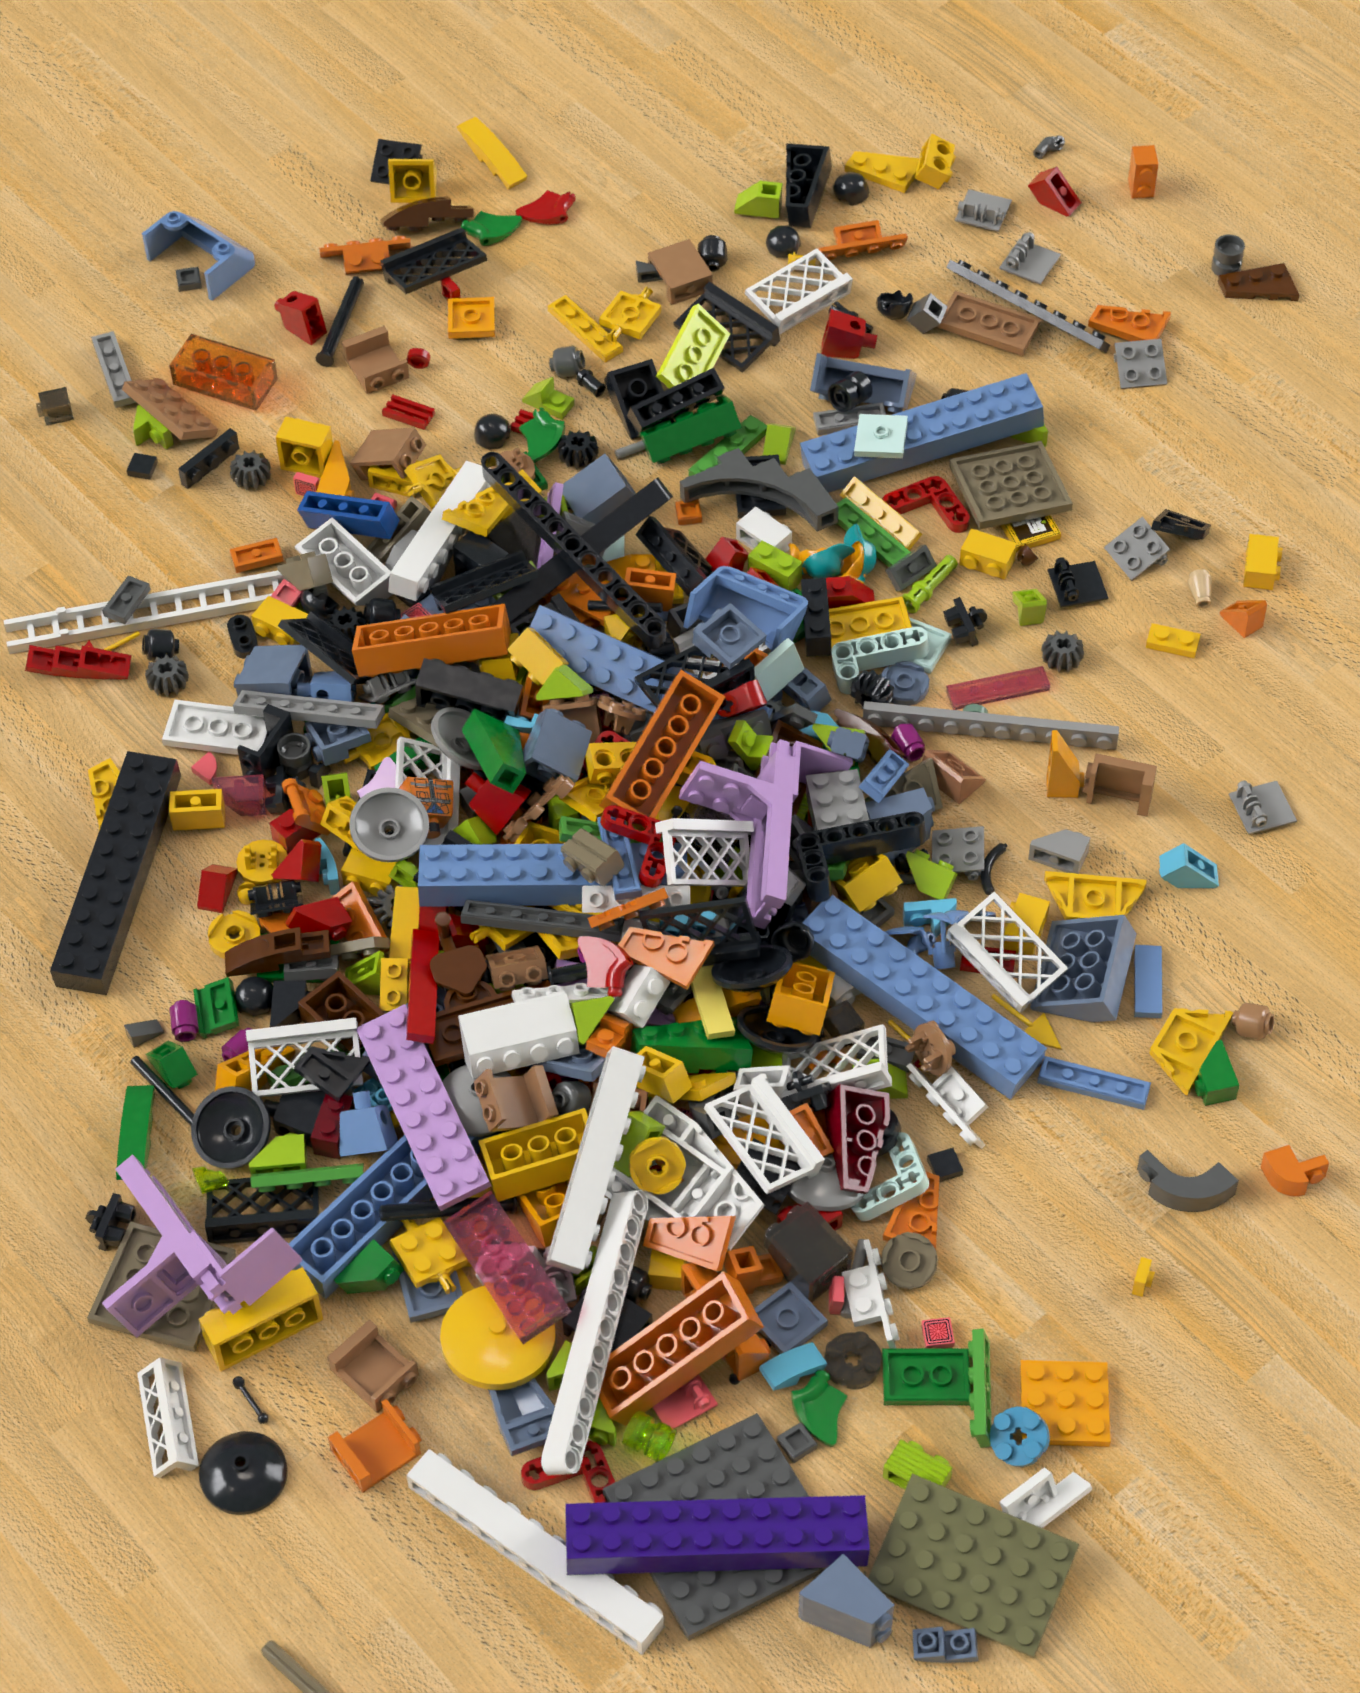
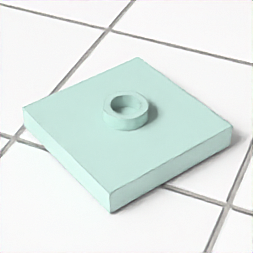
M859 414L854 456L903 459L908 416Z

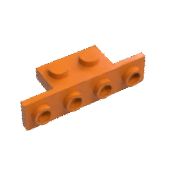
M879 220L834 227L833 232L836 245L821 247L818 250L830 261L842 255L854 257L860 252L868 251L871 254L877 253L884 248H890L891 250L900 249L906 244L908 235L904 233L882 237Z
M405 236L392 237V240L383 241L382 238H374L369 240L368 243L349 241L346 243L347 245L337 246L336 243H329L319 248L321 258L343 256L345 274L381 271L380 260L388 258L390 250L411 248L410 238H405Z

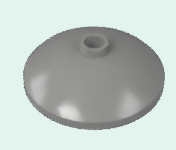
M454 707L439 710L431 721L432 735L439 749L450 760L460 766L474 770H483L462 732V727L471 713Z
M380 788L367 793L356 803L350 816V834L357 848L366 856L381 862H398L413 856L420 850V845L425 843L429 832V818L424 805L413 794L398 788ZM391 829L394 833L387 835L385 831Z
M464 1065L452 1071L443 1080V1085L467 1135L481 1137L499 1132H489L487 1123L483 1118L479 1097L473 1090L475 1089L474 1081L477 1078L473 1079L467 1065ZM507 1071L493 1074L494 1078L512 1077Z
M833 1154L824 1157L825 1160L818 1175L810 1179L805 1176L794 1181L788 1192V1195L797 1203L820 1211H839L850 1208L860 1202L865 1195L841 1190Z

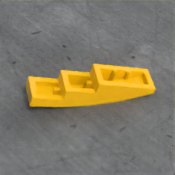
M476 116L457 125L458 131L480 163L484 161L494 176L498 175L508 190L527 180L528 176L516 159L493 132Z

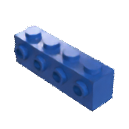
M312 491L305 493L297 509L308 528L317 529L330 518H333L350 534L391 539L400 521L390 502Z

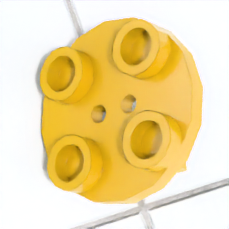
M262 839L252 841L245 845L238 853L236 860L238 873L244 882H252L259 885L278 883L282 880L273 879L271 874L286 858L287 851L281 844L273 840Z

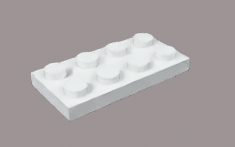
M174 700L162 742L164 746L238 755L237 748L239 745L258 752L268 736L263 716L235 714L233 707Z

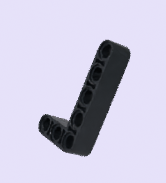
M915 811L799 835L796 839L798 859L809 899L814 902H824L832 896L828 864L918 847L924 844L926 841L924 816Z

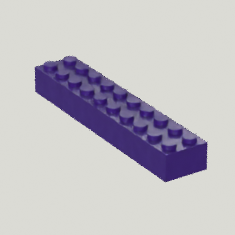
M865 1495L565 1504L567 1575L828 1568L843 1554L856 1567L868 1566L870 1545Z

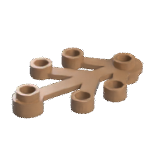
M560 775L557 779L551 777L542 787L545 793L541 796L537 791L534 792L526 801L529 807L516 821L511 819L503 827L502 830L505 833L502 838L514 842L528 825L527 820L537 819L545 809L542 807L555 795H558L561 799L564 798L572 790L575 783L568 776Z

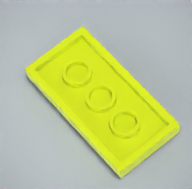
M699 304L692 306L656 377L670 389L713 368L730 333Z

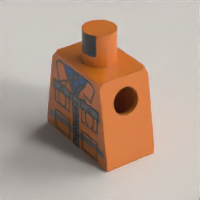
M407 777L398 789L413 794L424 805L429 818L427 838L434 839L441 835L440 829L445 827L453 815V781Z

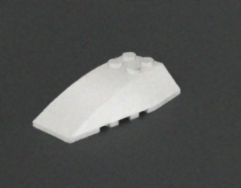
M656 1095L643 1113L665 1126L662 1136L667 1137L679 1146L685 1158L686 1168L682 1176L684 1181L674 1190L665 1194H654L653 1192L644 1191L648 1198V1210L645 1220L649 1221L650 1218L736 1216L727 1250L731 1251L765 1205L698 1123ZM655 1160L652 1161L651 1166L656 1165ZM613 1167L612 1171L616 1172L615 1179L611 1188L607 1187L605 1196L611 1200L615 1193L641 1189L636 1186L631 1177L624 1175Z

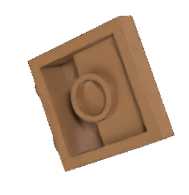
M539 946L486 955L492 984L495 989L499 988L500 991L512 990L516 988L515 985L526 983L528 986L538 985L542 983V980L548 979L545 957Z

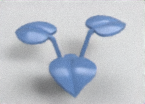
M951 910L945 913L934 912L923 915V919L932 918L940 920L941 941L934 942V948L929 941L924 927L903 926L884 932L888 935L911 933L922 936L928 948V955H933L934 968L956 967L954 957L956 947L952 943L950 946V941H946L945 922L953 925L961 921L970 912ZM986 911L985 917H996V913Z

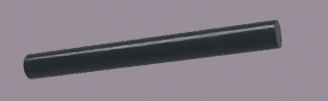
M134 1056L130 1064L151 1085H154L155 1090L191 1126L194 1113L139 1056Z

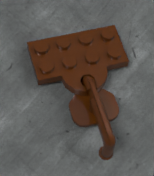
M444 911L437 913L435 916L438 936L444 952L435 955L430 961V969L435 983L449 989L444 999L445 1010L436 1012L434 1043H427L435 1067L465 1058L459 1015L514 1003L512 990L497 994L492 986L481 981L487 970V964L482 951L478 947L473 945L460 948L455 947L449 928L451 917ZM519 987V988H516V989H513V990H520V989H522L523 987Z

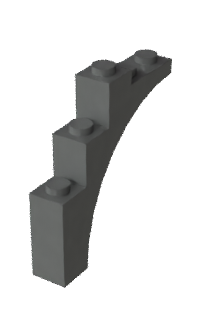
M739 448L718 456V465L709 467L705 471L688 476L680 481V498L684 503L715 495L742 494L775 501L792 509L807 520L817 532L838 523V505L810 468L796 472L788 477L775 458L761 462L753 467Z
M760 709L744 715L712 720L694 751L710 756L714 761L727 757V751L733 749L727 741L736 720H745L757 735H772L767 712L764 709ZM647 712L645 721L635 720L628 735L622 732L623 727H621L620 732L615 733L630 742H637L653 714Z

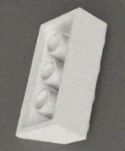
M330 518L294 546L300 554L315 551L317 556L326 553L333 579L332 584L356 606L369 604L373 598L388 599L393 595V593L388 592L391 571L333 518Z
M565 991L458 1016L465 1063L473 1079L478 1078L486 1069H491L492 1073L495 1074L580 1053L577 1030Z

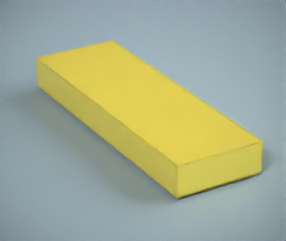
M714 965L701 967L691 983L693 995L708 1040L730 1037L735 1034V1028L722 987L717 985L712 978L711 971Z

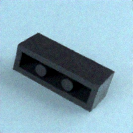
M826 578L801 579V596L805 597L808 601L806 613L803 617L806 657L830 656L831 629Z

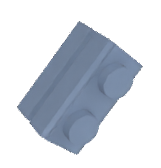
M838 727L836 732H830L827 746H829L833 753L862 763L870 741L866 734Z

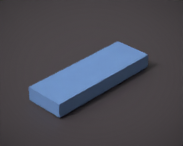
M889 749L859 785V788L876 802L880 803L908 768L909 763Z
M1135 945L1134 1017L1162 1018V946Z

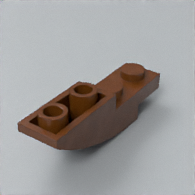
M448 196L427 198L408 203L393 210L381 218V225L389 231H398L400 227H409V230L421 231L423 227H429V218L435 222H443L445 218H454V221L458 222L474 218V208L471 206H451V199Z
M837 708L833 711L838 719L836 722L839 727L860 729L866 732L865 734L870 741L866 753L869 754L871 760L876 765L889 749L901 758L905 756L897 743L871 721Z
M298 927L268 933L240 943L225 952L226 977L279 971V964L331 958L329 931L301 933V929Z

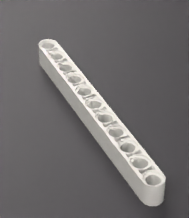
M642 1190L615 1193L611 1198L542 1454V1468L547 1475L573 1474L581 1466L648 1210V1198Z

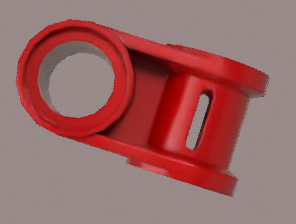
M758 680L747 682L732 691L722 694L725 696V699L717 713L720 716L729 718L765 706L767 701ZM726 700L733 702L730 712L723 709L726 706Z

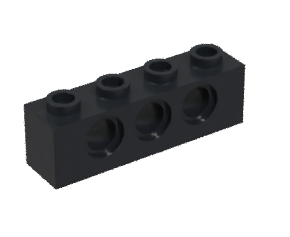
M711 368L632 406L627 417L639 437L640 432L666 420L672 421L683 412L693 411L698 408V405L715 400L716 397L722 395L725 387L715 369Z

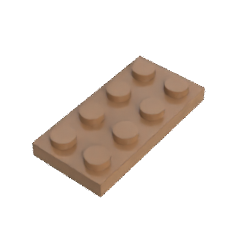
M954 291L946 305L947 309L941 324L937 328L1023 356L1040 327L1041 318Z
M153 378L150 380L136 379L135 381L124 382L122 390L180 440L216 437L218 428L211 423V420L200 414L195 406L181 398L178 392L168 387L164 380Z

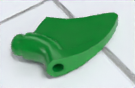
M480 211L474 220H464L461 227L468 235L479 239L481 245L489 246L506 239L514 233L521 225L522 217L516 215L499 216Z
M539 407V412L536 409L533 411V419L519 426L520 432L528 443V456L534 463L553 452L558 447L559 442H561L562 435L565 434V421L553 419L542 407Z
M818 1370L803 1389L791 1391L792 1406L799 1422L804 1425L813 1437L827 1446L834 1447L837 1443L838 1415L848 1396L828 1384L830 1375L826 1371Z

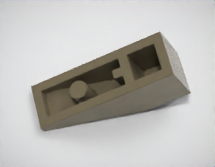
M410 496L396 513L400 521L391 539L376 537L367 547V550L382 564L385 563L393 546L412 529L418 532L431 511L413 496Z

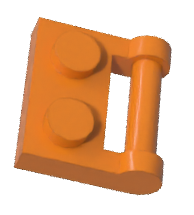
M294 778L285 779L282 782V788L291 802L295 823L328 836L331 832L320 825L326 809L323 796L315 789L311 790L298 785Z

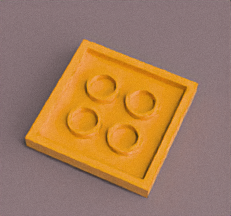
M1020 1360L1021 1407L1031 1409L1045 1421L1050 1433L1049 1445L1110 1447L1108 1362ZM1021 1432V1438L1026 1439L1027 1434Z

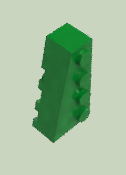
M722 394L716 397L718 401L716 403L705 402L698 405L697 412H683L675 417V422L673 423L670 420H666L640 432L649 459L653 463L662 464L669 461L672 455L677 453L684 455L690 453L693 450L692 447L700 444L701 446H707L714 443L715 438L720 436L726 438L736 434V430L742 427L732 400Z
M731 1017L735 1028L734 1036L710 1040L707 1039L702 1020L632 1028L630 1052L637 1054L645 1046H648L682 1061L688 1073H699V1069L715 1070V1073H727V1070L739 1071L740 1068H751L753 1048L739 1031L736 1025L737 1017Z

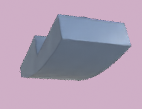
M943 1627L913 1629L914 1660L933 1663L977 1662L978 1646L975 1628L944 1631Z

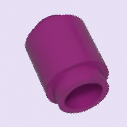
M912 724L898 725L894 729L891 738L905 754L903 758L910 762L919 760L923 757L925 743Z
M188 1000L176 1001L169 1008L172 1034L177 1041H192L197 1037L196 1033L199 1031L196 1005Z
M247 1027L245 1030H239L221 1047L224 1061L249 1051L246 1030H252L251 1028Z

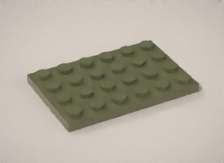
M912 1474L868 1579L882 1593L962 1628H975V1632L978 1635L1034 1658L1078 1551L1079 1544Z

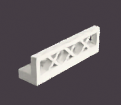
M159 1357L138 1372L137 1375L154 1477L161 1478L175 1468L192 1471L199 1466L182 1363ZM154 1374L155 1379L150 1388L148 1377ZM158 1397L159 1406L157 1408L156 1414H154L153 1407ZM161 1423H162V1425H163V1432H162V1435H161L160 1440H159V1439H158V1430H159L160 1425H161ZM166 1449L168 1461L162 1464V1457Z

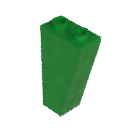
M474 708L462 727V732L489 782L513 794L526 775L520 732L518 729Z

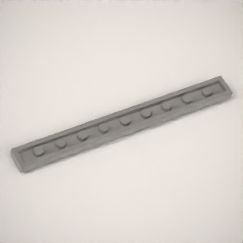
M864 701L863 718L871 721L878 727L896 728L900 724H912L916 730L924 732L932 731L1049 744L1051 742L1052 730H1057L1067 745L1104 750H1116L1119 736V726L868 701Z

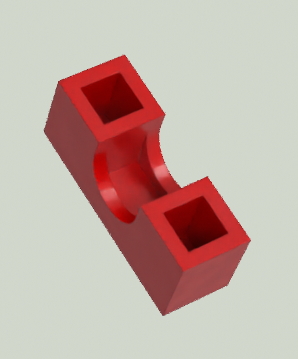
M722 536L705 560L712 566L710 568L712 572L721 566L733 567L743 572V567L749 553L737 540ZM750 567L747 571V574L779 586L765 570Z

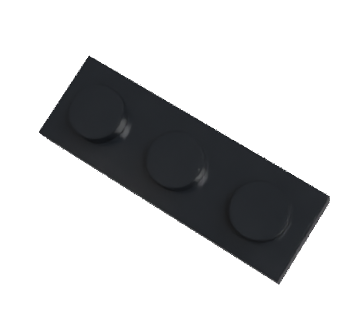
M229 428L179 467L181 485L189 489L210 471L216 469L228 457L234 455L240 449L237 432Z

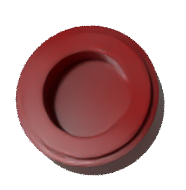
M412 348L408 351L406 360L410 366L423 369L429 366L431 355L422 348Z

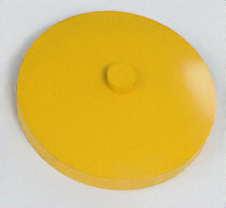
M509 1284L484 1285L463 1294L446 1312L440 1329L441 1350L452 1372L466 1383L488 1390L511 1389L531 1381L545 1369L555 1349V1323L548 1307L532 1292Z

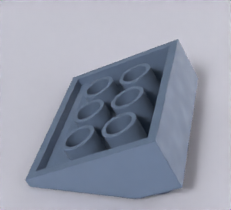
M1114 915L1052 921L1046 946L1068 967V970L1031 1002L1030 1008L1038 1012L1088 1022L1116 1021L1137 935L1126 916ZM1041 962V974L1053 975L1058 970L1053 962Z

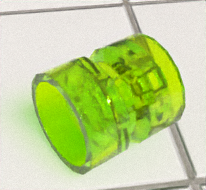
M639 1410L630 1420L624 1432L622 1444L637 1452L643 1450L644 1456L658 1462L667 1456L677 1431L663 1422L656 1424L654 1417Z

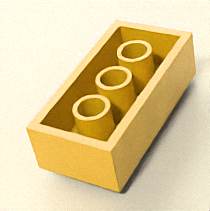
M585 1108L478 1141L497 1202L570 1180L588 1120Z
M303 1267L291 1270L250 1306L243 1300L240 1303L242 1308L235 1314H232L230 1311L224 1314L219 1308L209 1310L203 1317L199 1318L206 1346L220 1372L324 1320L318 1292Z

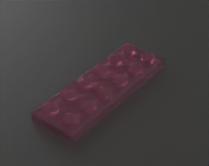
M491 1190L443 1221L522 1344H525L571 1313L568 1305Z

